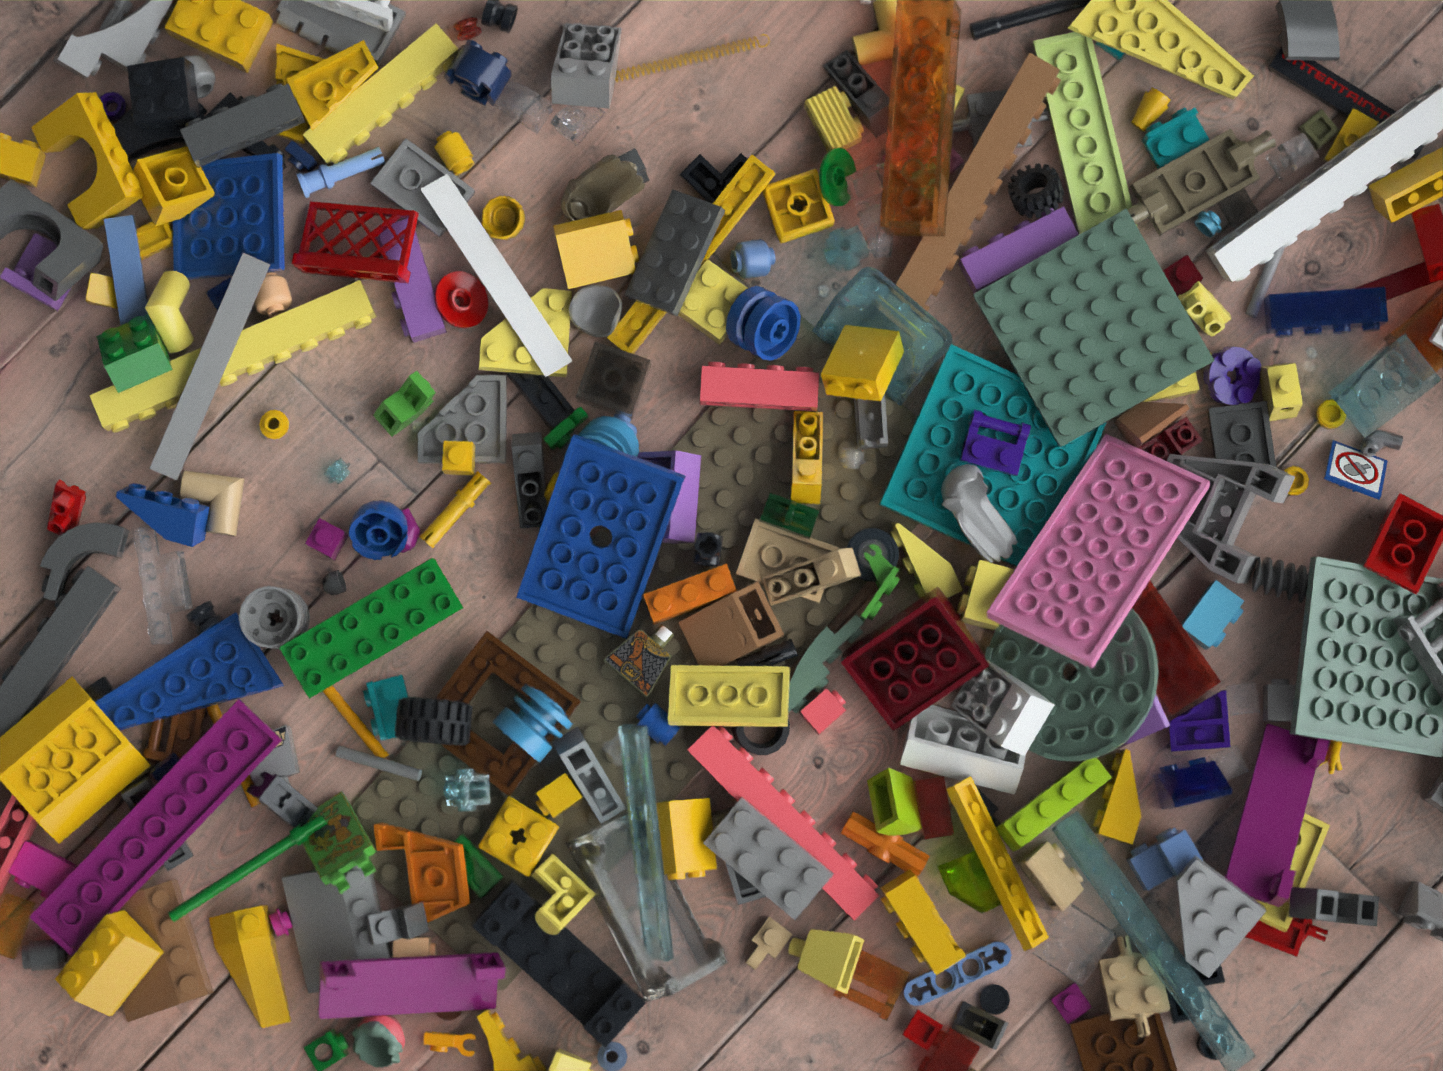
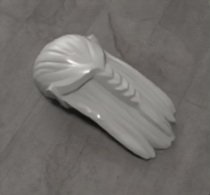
M970 464L958 466L945 477L942 483L941 495L944 500L942 505L952 511L964 535L980 556L991 563L993 561L1000 562V557L1007 559L1013 553L1012 544H1017L1013 531L988 500L986 494L988 486L983 482L984 477L979 468Z

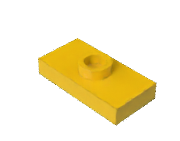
M1353 108L1324 160L1328 162L1375 128L1378 121Z

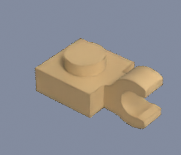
M768 917L751 941L757 945V948L745 963L756 970L767 954L775 959L793 934L771 917Z

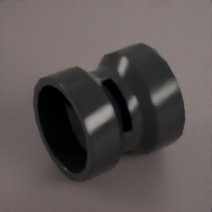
M488 0L483 11L481 24L488 27L493 25L499 26L500 31L510 33L517 16L518 6L511 3L503 5L499 0Z

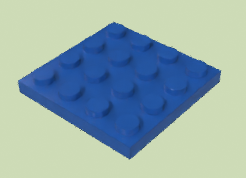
M272 153L218 159L202 166L201 168L215 194L183 218L173 221L174 271L182 273L188 280L233 276L243 253L271 264L268 272L284 271L282 155Z

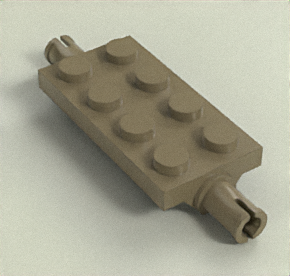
M1229 129L1134 182L1130 187L1139 203L1127 209L1135 224H1138L1147 218L1150 219L1159 236L1198 215L1200 212L1209 209L1257 182L1260 176L1253 162L1255 157L1276 147L1274 138L1267 141L1272 134L1266 130L1248 142H1241L1236 138L1232 129Z

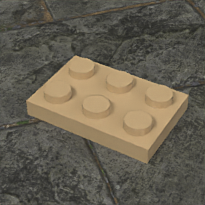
M755 519L736 575L763 584L762 578L838 550L839 547L813 538L807 539ZM824 589L801 596V598L819 604Z

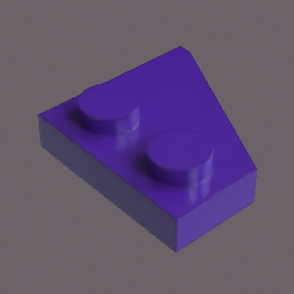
M1221 690L1169 721L1171 751L1231 747L1226 690Z

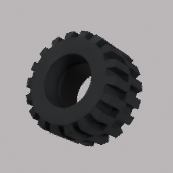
M404 697L398 700L395 737L405 741L465 745L470 741L473 706L459 701Z

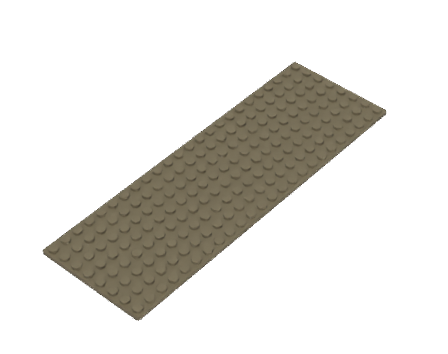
M800 315L801 321L798 335L785 354L772 361L763 360L755 356L749 364L755 365V369L765 370L768 365L784 366V371H796V367L813 368V372L819 373L817 412H823L822 488L820 504H803L820 510L810 538L839 547L838 549H845L850 539L864 529L876 528L891 535L890 532L894 530L891 523L898 522L912 532L919 524L918 522L878 504L917 416L886 390L888 445L886 448L857 449L854 398L826 395L821 377V372L835 344ZM710 406L671 450L701 455L695 540L697 533L710 532L723 536L719 566L727 564L737 591L755 583V581L737 576L736 572L754 520H760L769 493L791 500L793 420L795 410ZM603 526L594 535L592 541L596 546L605 547L612 542V533L607 527ZM695 542L681 544L662 543L644 594L716 567H706L693 563ZM867 544L862 548L860 553L862 561L864 552L871 556L876 555L875 551L869 548L871 544ZM857 577L825 588L819 604L798 597L771 606L784 633V637L766 645V648L792 639L798 654L797 657L789 658L773 666H789L791 668L809 648L815 638L834 620L867 581ZM759 583L769 602L764 585ZM644 596L642 597L627 639L639 629L650 637L660 624L674 634L673 638L664 647L672 655V659L648 698L604 662V659L627 640L626 638L532 604L500 640L581 701L569 718L573 725L569 729L563 726L559 732L564 735L576 727L579 728L626 807L624 811L601 824L559 756L554 744L551 742L552 749L540 763L537 761L510 797L544 816L535 803L539 800L536 793L564 773H567L583 798L555 818L551 814L544 816L557 824L559 829L534 871L553 853L593 891L650 827L648 804L673 801L703 767L687 749L710 726L678 725L680 727L679 731L665 746L661 742H655L636 726L640 721L636 716L646 704L652 707L655 703L668 713L671 665H698L678 622L712 604L654 625ZM758 649V650H756V651H754V652H752V653H750V654H748V655H746V656H744V657H747V656H749V655H752V654H754V653H757V652L761 651V649ZM735 660L725 666H738ZM492 673L469 703V705L473 706L471 730L504 755L514 741L498 728L493 721L505 707L515 713L521 710L513 699L515 695L525 703L529 699ZM722 726L730 735L732 734L731 726ZM409 741L392 761L421 769L420 780L416 781L382 771L355 801L352 808L375 850L376 842L373 824L380 822L452 842L461 834H464L504 876L484 898H480L468 885L470 904L427 923L428 927L458 954L498 952L506 970L505 979H498L497 989L504 990L522 969L496 945L494 947L472 927V921L512 878L542 906L552 895L531 875H523L478 846L509 796L442 745ZM522 828L519 831L513 830L511 833L514 837L513 843L515 845L518 842L524 843L527 839L523 835L525 830ZM405 849L376 850V853L369 857L376 869L373 872L374 878L404 905L412 904Z

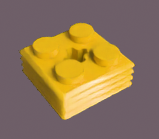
M817 169L767 184L763 189L762 194L780 243H785L834 226L835 219L829 203L822 195ZM795 200H798L800 204L805 203L806 206L803 207L802 212L791 209Z
M507 797L478 846L523 875L530 876L558 831L559 826L514 798ZM522 828L525 830L523 835L527 839L524 843L518 842L515 845L513 843L514 837L511 833L513 830L519 831Z

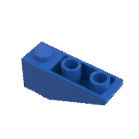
M136 483L129 484V486L117 491L116 498L165 540L190 547L205 540L209 507L199 504L198 500L192 498L179 499L173 497V494L170 492L150 491L146 489V486Z

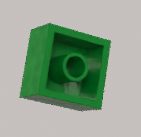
M148 314L134 317L128 323L116 328H109L96 336L103 365L118 393L173 370L167 348Z

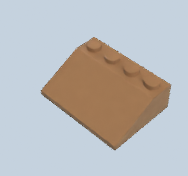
M170 880L136 892L118 910V912L125 910L164 951L122 1003L128 1022L214 993L189 915L186 914L173 922L167 913L184 902L177 880Z

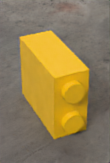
M622 210L553 226L568 289L634 274L636 270L634 263L640 261L636 245L630 246L628 236L633 235L630 218L624 219Z
M844 325L821 372L826 395L881 402L904 353L899 331Z
M710 798L648 804L655 876L667 874L668 880L685 879V872H687L688 878L706 876L705 870L717 869L716 854L703 844L713 831Z

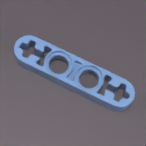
M998 941L982 946L965 954V958L944 970L952 976V983L948 988L943 989L937 986L935 982L936 975L931 970L911 979L905 984L903 989L904 998L911 1005H924L1005 967L1011 960V950L1006 944ZM993 947H997L998 950L1004 949L1003 961L998 963L997 960H991L987 962L990 968L985 970L984 963L978 954L983 952L986 958L993 954ZM970 958L976 960L979 964V970L973 976H967L962 970L964 961ZM930 977L931 986L937 993L931 995V991L927 990L921 994L922 999L919 1001L915 997L910 998L908 993L912 991L911 986L916 984L919 988L927 985L924 979Z

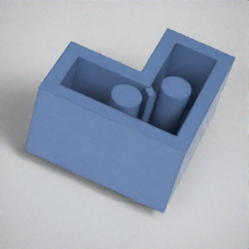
M1169 828L1155 836L1158 841L1154 844L1147 846L1146 843H1143L1130 851L1132 856L1126 859L1144 891L1152 889L1172 876H1178L1195 855L1203 861L1185 829L1176 830V828Z

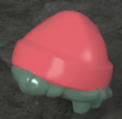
M391 1015L365 1016L352 1032L354 1037L353 1051L359 1055L361 1060L375 1068L388 1067L393 1063H399L400 1055L405 1045V1038L399 1021Z

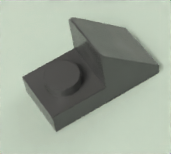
M423 902L365 915L371 945H378L402 938L412 939L429 931Z

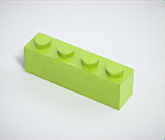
M1098 758L1082 761L998 825L996 829L1011 851L1014 852L1029 843L1112 777Z

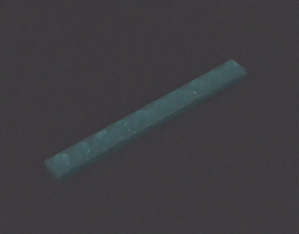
M1078 811L1053 827L1052 830L1226 1071H1236L1256 1057Z

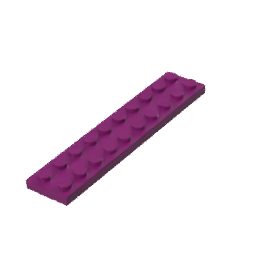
M238 699L29 917L68 954L73 956L104 916L118 912L282 741V738L245 703Z

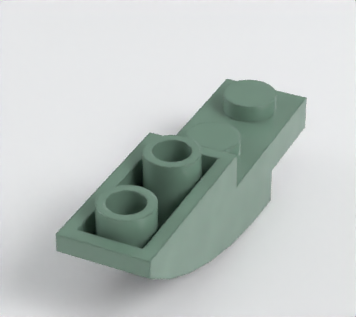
M857 614L836 634L826 626L806 650L790 681L788 713L791 710L795 714L798 713L808 703L805 697L812 690L818 693L829 683L826 676L829 675L830 671L823 663L827 661L831 664L842 654L839 648L846 641L852 644L863 633L860 627L864 622Z

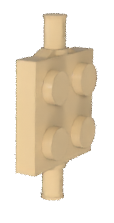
M1121 936L1117 938L1120 955L1115 958L1099 960L1098 962L1110 1021L1124 1018L1135 1020L1138 1037L1149 1036L1151 1032L1147 1018L1155 1013L1168 1012L1170 1010L1158 951L1141 954L1132 952L1129 936H1124V938Z

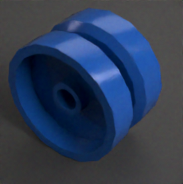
M754 286L741 293L732 304L727 316L726 332L729 340L734 345L750 351L753 355L763 360L772 361L785 354L796 340L800 329L801 316L798 307L792 301L782 296H777L774 292L764 287Z

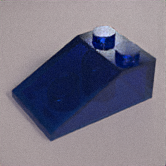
M1206 757L1189 760V767L1178 769L1177 763L1160 767L1161 773L1153 775L1162 810L1233 794L1230 784L1215 761L1207 762Z

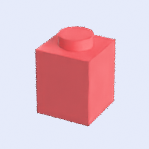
M826 688L799 713L819 735L846 711L843 707L846 702L835 689L830 693Z

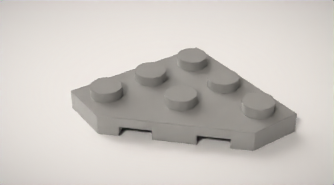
M476 375L428 425H425L418 432V463H442L443 441L473 442L476 446L475 463H506L507 376Z
M1195 855L1176 877L1183 950L1186 962L1209 978L1266 913V909L1262 904Z

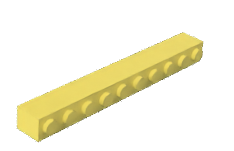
M359 280L242 330L219 384L222 387L230 385L238 380L237 376L246 372L248 375L258 373L264 369L263 365L272 361L276 364L290 359L291 353L300 349L302 352L312 350L318 346L317 342L326 338L330 341L345 335L344 331L355 326L356 329H360L372 323L371 319L377 316L362 282ZM201 348L171 360L173 370L118 393L113 385L89 395L102 427L107 431L112 430L113 433L128 428L129 422L136 419L145 421L156 416L155 411L164 407L168 410L176 408Z

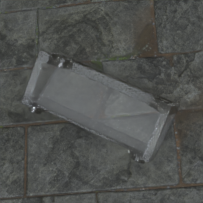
M647 803L637 806L566 843L586 885L596 893L593 899L645 1002L674 995L728 963L724 956L722 945L711 938L705 939L677 881L668 880L667 874L655 876Z

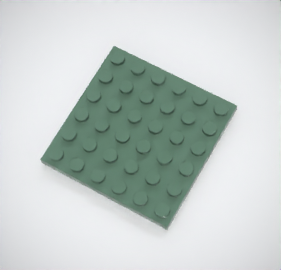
M1127 209L973 294L974 300L1059 448L1214 362L1212 355Z
M1317 556L1311 557L1290 734L1443 759V700L1408 643L1399 636L1398 627L1393 620L1397 616L1412 615L1415 619L1439 601L1441 594L1436 586L1442 583L1443 579L1426 576L1418 594L1415 595L1364 568L1362 564ZM1443 613L1421 629L1429 643L1443 634ZM1442 649L1436 655L1438 656L1439 660L1443 665Z

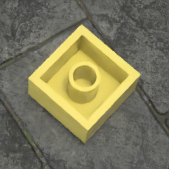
M707 259L697 272L678 315L720 345L727 336L726 321L730 308L736 298L748 288Z
M979 560L975 566L971 565L968 568L964 585L969 586L968 592L960 597L957 607V613L961 614L960 618L964 623L992 631L999 627V623L987 618V611L1012 575L1014 569Z

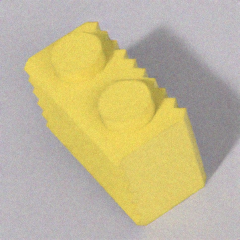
M836 86L807 99L804 104V108L827 152L833 148H843L846 150L860 143L862 140L861 133L864 132L857 116L852 118L848 110L851 104L844 91L839 93Z

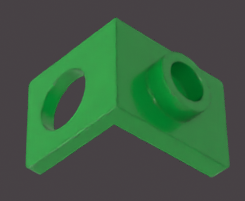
M332 1029L305 1046L304 1050L316 1070L323 1071L349 1055L347 1048L350 1046L342 1032L337 1033L335 1029ZM320 1044H327L332 1048V1057L328 1061H320L315 1055V1050Z

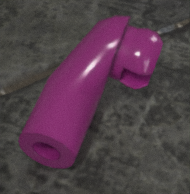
M409 508L402 510L407 519L408 540L401 553L411 551L416 546L420 535V528Z

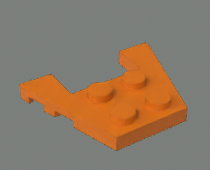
M383 822L373 824L377 851L405 849L412 904L423 902L427 923L470 904L463 844Z

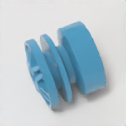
M601 416L594 418L585 425L578 435L635 457L639 454V441L634 431L625 422L615 417Z
M525 684L521 690L531 697L530 700L525 703L515 695L513 699L521 710L515 713L505 707L493 723L540 763L552 749L551 744L545 738L546 734L550 733L561 739L563 735L553 726L560 722L569 729L573 723L569 721L563 709L545 693Z

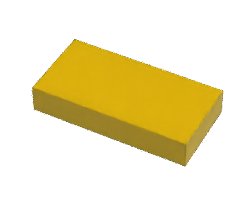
M153 221L136 229L141 261L173 245V229L169 222L155 226Z

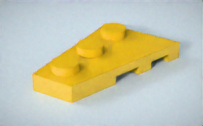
M363 40L286 80L313 131L378 69V66Z
M276 43V84H282L283 86L288 84L287 78L325 59ZM301 108L300 111L305 123L281 132L277 136L304 144L305 138L303 134L310 128V125Z

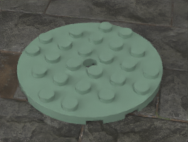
M1133 608L1130 609L1092 669L1001 624L994 629L995 633L989 647L986 649L985 658L1030 686L1054 704V707L1029 747V751L1056 761L1074 762L1095 759L1110 753L1124 744L1135 734L1146 719L1156 694L1158 661L1152 637L1146 625ZM1070 663L1078 669L1076 677L1071 681L1067 680L1063 674L1065 666Z

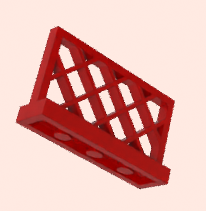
M310 201L299 253L293 254L291 264L306 274L409 283L411 272L407 270L419 213L414 210ZM317 211H327L331 218L318 227L315 222ZM353 213L357 220L344 229L339 220L346 214ZM374 215H378L384 222L371 232L365 222ZM400 218H408L407 227L397 234L392 224ZM336 223L341 233L328 242L323 232ZM362 225L368 235L354 244L349 235ZM388 228L394 238L381 247L375 237ZM320 236L325 245L316 252H309L310 243ZM346 238L351 248L342 255L336 254L333 247ZM372 241L378 250L369 257H363L359 250ZM399 243L402 248L400 260L389 259L386 252Z

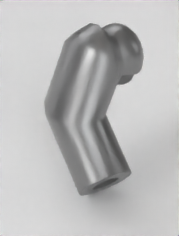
M1375 430L1362 440L1360 449L1364 455L1369 457L1376 455V452L1384 446L1400 450L1403 436Z

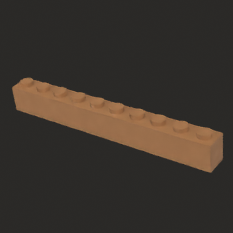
M1029 52L883 305V309L911 325H914L916 320L923 321L930 309L926 305L931 295L937 297L945 283L941 280L945 270L951 272L959 259V256L955 254L960 244L966 246L974 231L969 228L975 219L980 221L985 214L988 206L984 202L988 195L995 196L1003 181L999 179V176L1005 168L1009 171L1018 155L1013 152L1018 143L1024 146L1032 132L1028 128L1033 118L1039 120L1047 106L1042 103L1047 93L1053 95L1061 82V79L1057 78L1060 69Z

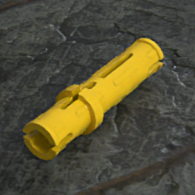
M477 471L461 491L458 489L455 492L456 496L419 537L431 548H434L469 507L473 508L475 506L474 501L491 482Z

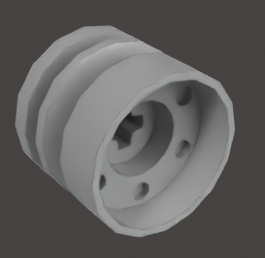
M266 586L254 590L245 598L240 607L239 622L244 635L255 645L280 649L281 645L309 629L310 614L308 605L299 594L290 589ZM279 614V616L283 617V622L276 623L272 619V615Z

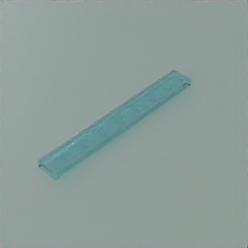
M624 724L618 726L644 955L645 959L668 962L674 959L648 728L647 726Z

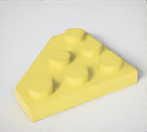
M542 288L531 297V300L568 353L569 306L572 291ZM507 318L481 338L478 370L544 375ZM567 365L549 376L566 377Z

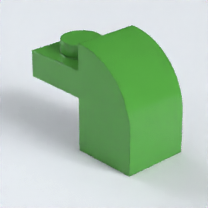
M415 371L408 376L396 393L382 401L373 416L393 437L429 408L434 402L432 397L436 392L432 389L430 383L418 371Z

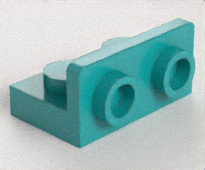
M1185 107L1172 114L1171 121L1165 124L1159 121L1146 129L1147 133L1144 135L1142 143L1157 169L1210 140L1196 116L1198 114L1196 107L1189 111Z
M398 675L375 682H367V690H363L367 708H373L375 718L370 719L374 736L379 735L382 741L397 738L395 737L398 700L409 697L404 676Z

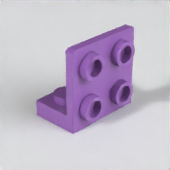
M37 233L33 235L14 270L12 271L5 267L0 276L7 284L56 311L59 310L70 291L69 289L57 301H54L33 286L35 267L57 248L54 242Z

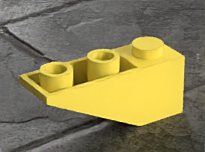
M891 523L894 528L890 532L891 537L895 540L898 547L902 546L906 555L905 558H902L903 564L909 575L914 573L918 584L914 585L919 599L936 587H939L947 598L963 591L952 565L900 523Z

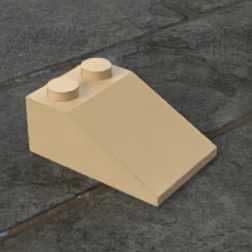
M1045 841L1018 861L1017 864L1050 908L1054 911H1064L1084 890L1080 884L1084 880L1073 866L1069 869L1062 859L1066 856L1056 843L1050 845L1048 841Z

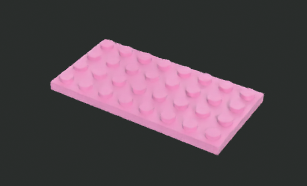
M1105 434L988 609L987 618L1092 669L1209 489L1210 481Z

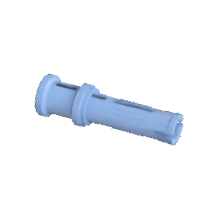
M378 146L375 149L331 166L321 164L318 169L303 175L297 173L296 176L305 198L310 197L312 192L320 189H332L335 186L334 182L386 164L383 156L371 160L372 157L382 154L380 147Z

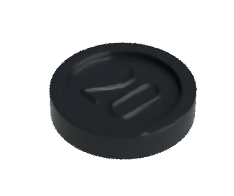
M993 984L983 989L980 995V1004L987 1013L997 1015L1003 1013L1008 1008L1010 996L1004 987Z

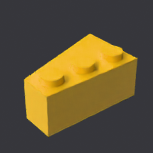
M910 869L880 887L884 894V897L880 899L889 914L894 912L898 917L899 921L895 925L904 939L909 936L914 946L910 950L919 964L924 961L933 973L938 975L966 957L962 948L957 945L952 937L950 929L943 922L916 875Z

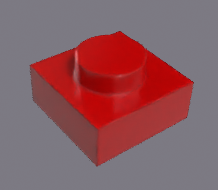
M917 1009L902 1035L928 1051L943 1025Z

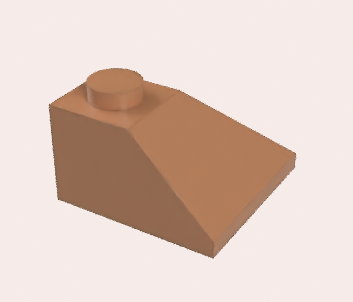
M1141 402L1120 414V417L1114 423L1129 444L1139 448L1181 418L1190 408L1187 404Z

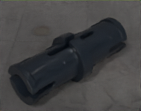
M789 639L770 648L764 646L760 648L761 651L736 661L738 666H773L789 658L797 657L798 654L792 639Z

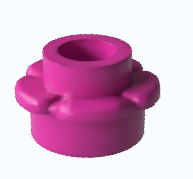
M277 908V912L269 915L270 921L277 937L284 934L288 936V929L293 928L287 911L281 913L279 908Z

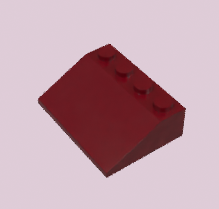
M936 587L846 649L840 661L892 731H895L989 667L988 661L956 609L939 587Z

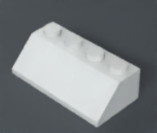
M931 705L910 720L900 765L960 781L971 776L976 785L1015 795L1023 772L1025 756L1001 747L959 712Z

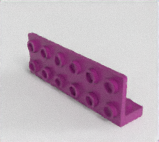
M1267 724L1263 732L1225 878L1253 899L1280 907L1290 897L1296 871L1290 870L1315 771L1325 761L1330 740L1290 734V730L1272 724Z
M498 952L320 962L318 1016L320 1019L495 1009L498 979H505L506 967Z

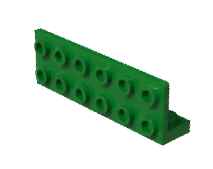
M430 558L281 645L280 651L310 699L463 609V606L434 558Z

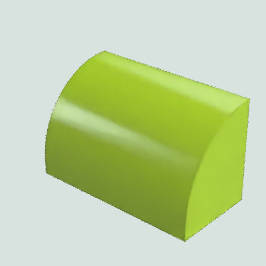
M888 767L867 780L876 832L897 836L910 834L922 829L911 776Z

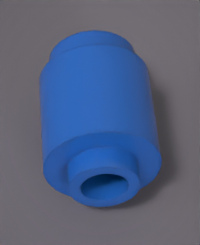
M656 703L652 707L646 704L636 716L640 720L636 726L655 742H661L665 746L680 729L678 725L668 724V713Z

